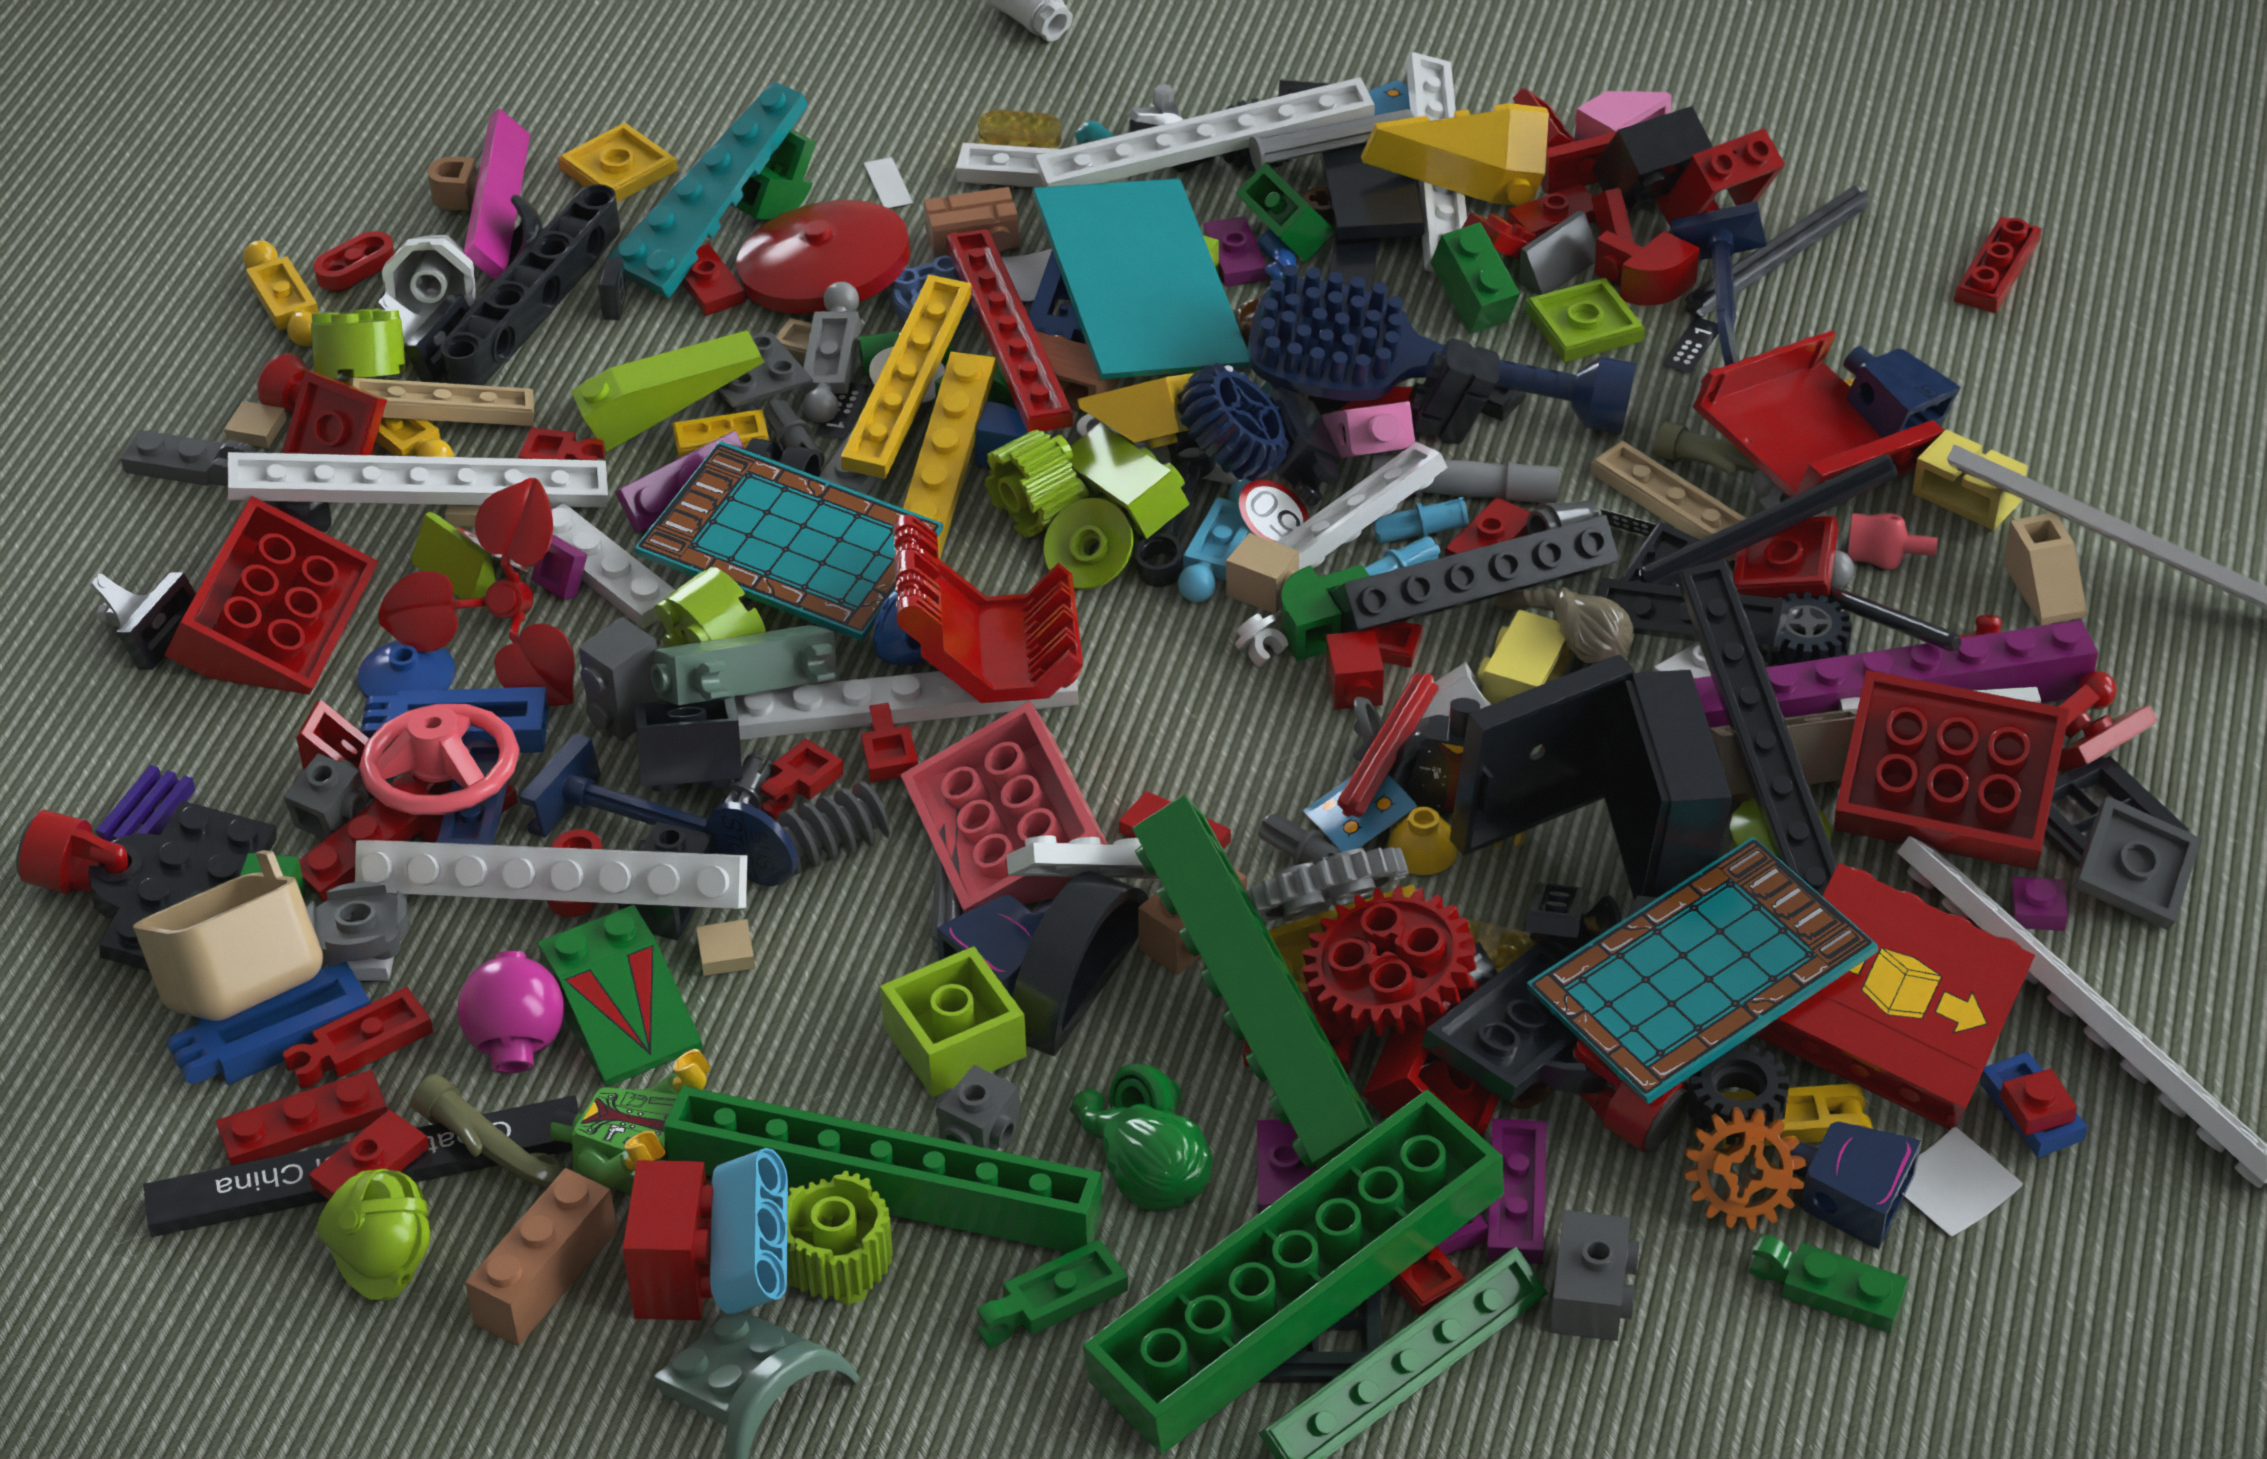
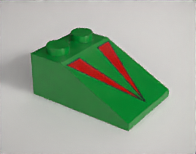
M635 905L537 942L541 965L554 976L561 988L564 998V1018L605 1087L674 1061L690 1050L703 1049L702 1040L655 937Z

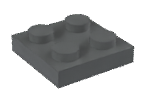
M2107 796L2099 806L2072 888L2168 930L2176 921L2202 838Z

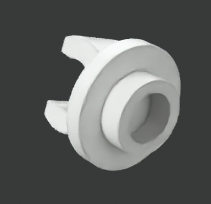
M1258 613L1236 630L1240 638L1236 641L1235 646L1239 651L1248 647L1249 657L1258 667H1262L1271 657L1264 649L1263 644L1271 646L1277 655L1281 654L1288 646V641L1284 634L1276 629H1272L1277 622L1273 615L1263 619Z

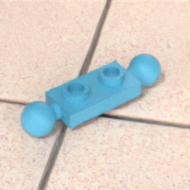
M1246 478L1242 480L1237 479L1230 487L1229 500L1216 498L1184 553L1183 571L1178 578V588L1182 596L1187 600L1202 602L1211 597L1216 587L1215 578L1226 580V560L1248 533L1253 534L1245 524L1239 510L1240 493L1252 481Z

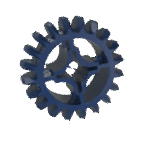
M1218 363L1212 366L1206 365L1201 371L1198 370L1188 379V382L1177 395L1179 399L1177 409L1182 415L1180 421L1182 425L1189 429L1188 437L1194 439L1199 445V451H1204L1210 457L1211 463H1218L1223 472H1232L1240 480L1246 478L1254 482L1258 478L1263 479L1267 474H1272L1287 457L1286 451L1290 448L1292 438L1284 427L1286 425L1278 411L1280 407L1275 406L1269 399L1270 394H1265L1259 388L1258 382H1251L1247 378L1246 373H1237L1229 365L1226 367Z

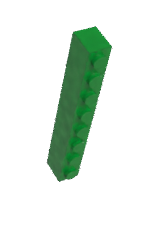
M1183 794L1132 827L1141 844L1135 850V853L1145 870L1151 876L1157 874L1163 886L1156 891L1168 912L1172 916L1177 914L1180 916L1184 927L1178 930L1182 941L1194 957L1201 955L1207 966L1200 971L1204 982L1216 998L1223 996L1229 1009L1223 1013L1226 1023L1239 1040L1245 1037L1252 1051L1245 1055L1251 1069L1262 1083L1266 1080L1270 1083L1275 1094L1268 1099L1274 1112L1285 1126L1291 1123L1297 1133L1298 1138L1292 1141L1296 1153L1308 1169L1314 1166L1320 1169L1373 1130L1376 1125L1207 819L1196 805Z
M683 1085L664 1124L669 1161L704 1162L706 1176L713 1177V1171L717 1165L764 1148H769L775 1151L784 1163L787 1171L788 1193L791 1187L798 1188L804 1185V1189H808L811 1182L818 1185L820 1184V1179L831 1182L833 1176L841 1175L844 1171H848L849 1176L858 1173L860 1174V1180L870 1179L872 1192L877 1191L880 1199L885 1200L886 1207L889 1209V1215L1068 1253L1094 1241L1103 1216L1101 1172Z

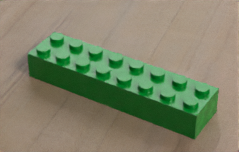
M1428 1089L1085 1342L1082 1346L1089 1383L1163 1455L1504 1195L1503 1156Z

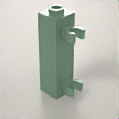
M806 625L653 650L654 665L651 667L650 673L651 683L657 693V698L676 705L837 679L834 631L814 625Z

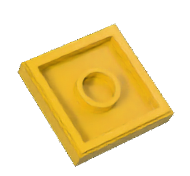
M622 123L558 157L560 170L584 187L601 184L613 188L616 193L617 202L678 171L675 157L627 123Z

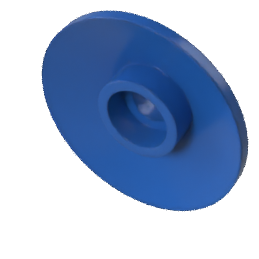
M393 641L375 649L363 660L358 671L359 687L366 698L370 696L398 695L399 691L448 690L455 677L453 658L445 648L432 652H419L413 646L402 645L399 641Z

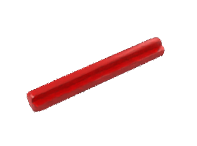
M1415 673L1409 680L1337 800V805L1343 809L1342 814L1350 818L1353 815L1360 818L1365 814L1397 759L1396 752L1399 746L1415 730L1438 692V685L1433 681L1434 676L1425 673V675Z

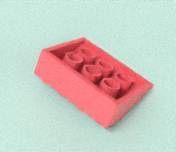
M1031 701L900 774L965 913L1003 895L1013 896L1021 904L1052 899L1074 878L1008 875L1006 855L1024 847L1025 840L1028 838L1055 836L1057 843L1069 844L1071 840L1077 838L1098 837L1101 844L1108 845L1053 735ZM960 809L957 816L958 835L956 842V810ZM943 824L945 825L946 846L940 835ZM955 843L957 846L960 875L952 861Z

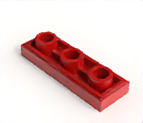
M2000 217L1956 287L1954 301L1996 314L2038 245L2042 228L2029 225L2026 221L2019 218Z

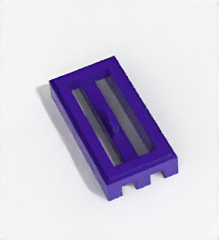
M150 765L95 830L97 836L112 842L120 837L132 835L140 824L143 826L136 834L159 835L167 826L181 800L187 801L195 792L193 778L184 775L181 780H177L175 772L167 770L164 775H161L159 767ZM169 791L170 793H169V794L167 795V797L162 801V803L158 806V808L154 811V807L159 803V801H160V800L164 797V795Z

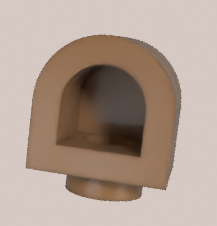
M443 157L432 162L427 169L434 205L447 211H469L474 199L478 178L475 158Z

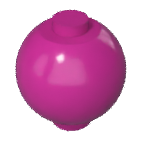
M519 951L499 952L494 955L493 960H489L475 969L465 981L458 999L459 1024L469 1043L479 1052L490 1056L491 1069L500 1073L526 1072L534 1067L533 1054L545 1050L554 1041L561 1028L564 1018L563 994L554 976L538 962L527 959L525 953Z

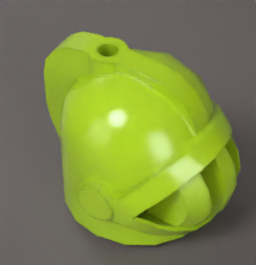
M387 1169L362 1171L351 1177L337 1189L326 1204L318 1220L317 1236L318 1239L329 1247L342 1276L348 1284L370 1300L390 1301L397 1298L412 1281L415 1270L425 1257L430 1242L427 1201L424 1200L422 1190L416 1182L399 1171H389Z

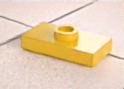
M763 410L672 423L678 458L736 430L744 448L753 438L769 441Z

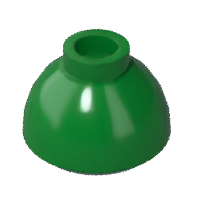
M1125 1065L1115 1073L1110 1084V1108H1130L1136 1104H1146L1156 1110L1170 1111L1174 1114L1181 1102V1090L1178 1084L1162 1071L1150 1065Z

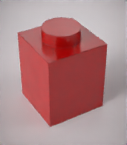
M1375 630L1326 634V673L1334 710L1354 708V699L1356 697L1369 699L1373 706L1383 705L1384 668Z

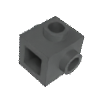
M319 753L306 769L301 770L297 774L293 785L283 796L294 826L322 839L329 837L364 810L370 801L360 771L356 766L346 760L339 759L336 761Z
M973 1065L954 1088H948L938 1101L936 1116L938 1117L940 1139L992 1150L1006 1147L1012 1140L1016 1128L1021 1122L1019 1086Z

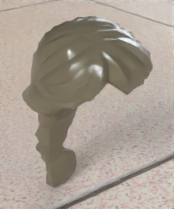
M1564 586L1559 590L1548 588L1544 590L1536 589L1534 591L1528 589L1525 591H1510L1495 597V606L1500 610L1518 612V610L1525 611L1531 607L1554 612L1560 623L1559 632L1566 640L1569 649L1576 654L1577 658L1585 663L1593 665L1619 654L1624 659L1629 656L1628 651L1634 638L1632 636L1634 627L1627 612L1618 603L1610 599L1594 595H1580L1569 591Z

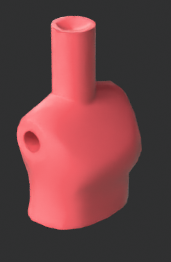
M1889 513L1874 515L1852 514L1848 556L1852 561L1866 562L1883 569L1892 570L1900 566L1906 553L1936 556L1938 537L1908 534L1905 521L1901 516Z

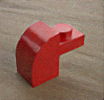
M1606 231L1597 238L1594 274L1621 286L1620 297L1625 302L1646 306L1660 305L1677 299L1696 283L1700 248L1665 231L1661 232L1644 247Z

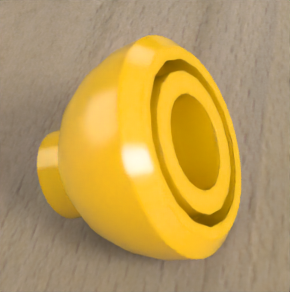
M1429 807L1413 809L1409 815L1405 816L1394 826L1388 839L1387 848L1393 847L1395 849L1400 847L1408 872L1415 875L1440 873L1449 868L1455 862L1458 855V849L1449 840L1451 826L1434 809Z

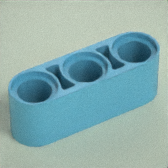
M764 1148L717 1165L713 1171L710 1285L715 1302L726 1314L733 1315L782 1298L786 1292L787 1171L780 1156L772 1149Z

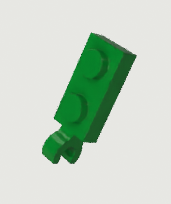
M1759 1234L1752 1255L1755 1256L1749 1273L1761 1279L1784 1283L1782 1297L1891 1333L1906 1293L1909 1278L1803 1242L1800 1243L1797 1253L1794 1254L1778 1238L1767 1234Z
M1100 1239L1095 1240L1004 1282L1003 1298L987 1302L977 1309V1315L984 1323V1325L977 1328V1333L988 1348L1005 1342L1021 1324L1024 1325L1030 1335H1033L1128 1291V1275Z

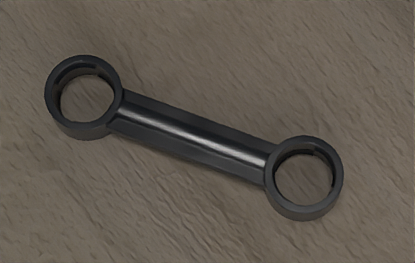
M1189 430L1176 433L1178 442L1168 444L1170 464L1177 469L1184 479L1185 485L1181 489L1190 505L1148 539L1143 537L1135 547L1138 576L1145 584L1153 587H1165L1178 581L1183 571V554L1180 539L1198 479L1211 473L1216 465V462H1210V457L1206 453L1194 458H1185L1178 455L1185 449L1199 448L1196 441L1188 437ZM1157 554H1166L1174 557L1172 561L1165 565L1153 566L1145 563L1148 558Z

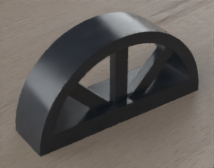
M1085 871L1070 880L1058 893L1045 912L1031 939L1013 992V1000L1024 1013L1026 1046L1051 1056H1056L1139 938L1138 907L1149 899L1145 891L1097 872Z

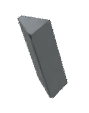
M1579 210L1521 248L1520 285L1538 295L1554 291L1595 263L1596 243L1585 213Z

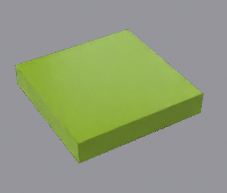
M1606 278L1526 299V313L1564 363L1644 341V326Z

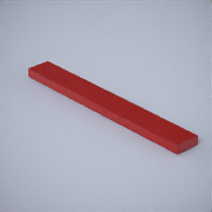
M984 229L946 235L947 251L960 280L971 283L972 297L970 303L1027 432L1029 433L1036 429L1040 432L1073 427L1071 407L990 231Z

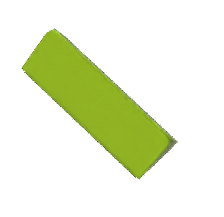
M431 511L425 514L412 554L413 565L421 571H435L446 575L452 582L453 594L461 600L485 597L488 588L496 582L491 553L468 539L437 514Z

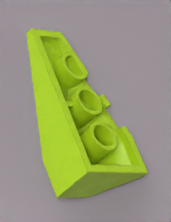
M746 330L611 367L597 376L587 379L583 384L572 389L571 392L583 419L596 438L604 441L605 451L608 452L765 362L751 334Z

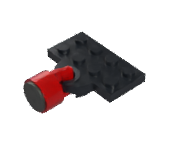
M181 800L162 835L140 833L123 836L109 842L92 834L89 821L44 809L35 814L24 829L18 847L16 868L23 883L63 894H69L74 889L91 893L94 908L104 917L113 919L99 943L100 958L150 971L133 925L152 914L239 877L248 853L256 854L261 850L271 851L277 840L276 825Z
M1539 942L1426 1029L1421 1046L1440 1057L1446 1064L1455 1067L1482 1085L1488 1092L1511 1103L1532 1084L1539 1081L1556 1090L1577 1094L1603 1119V1126L1643 1153L1648 1150L1653 1151L1663 1143L1682 1116L1689 1098L1688 1084L1683 1081L1647 1105L1555 1015L1551 1014L1550 1010L1528 990L1527 982L1564 958ZM1609 1081L1617 1086V1091L1606 1085V1082Z

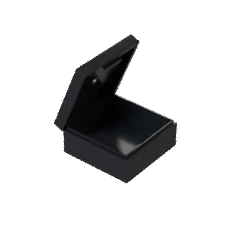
M1619 654L1469 713L1449 840L1465 856L1604 799L1634 901L1637 896L1660 897L1716 861L1720 854L1732 796L1691 669L1634 673L1635 670ZM1539 745H1542L1538 752H1536L1533 755H1530L1534 748H1536Z

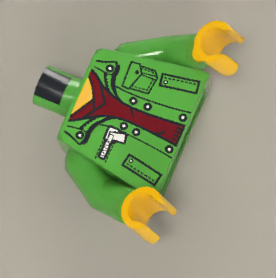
M693 1049L684 1053L675 1061L673 1069L676 1074H670L651 1088L631 1090L604 1087L599 1089L584 1113L563 1108L556 1110L551 1122V1139L572 1144L574 1172L611 1190L616 1189L631 1195L637 1160L669 1161L664 1124L682 1085L703 1089L707 1082L706 1074L710 1071L711 1066L698 1049Z

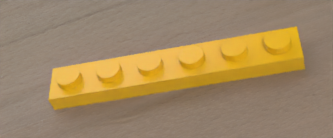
M928 275L841 455L842 470L886 479L972 297L971 283Z
M950 352L903 509L943 523V530L937 537L939 559L943 552L975 444L976 429L988 400L996 373L995 357Z

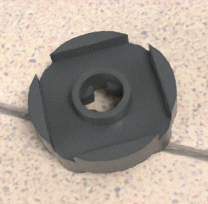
M354 882L337 886L326 892L328 900L321 903L316 909L314 901L307 907L322 949V964L327 966L339 965L345 961H359L369 958L379 960L390 959L401 951L400 941L407 935L410 929L408 905L404 895L398 891L397 897L388 894L385 885L377 882Z

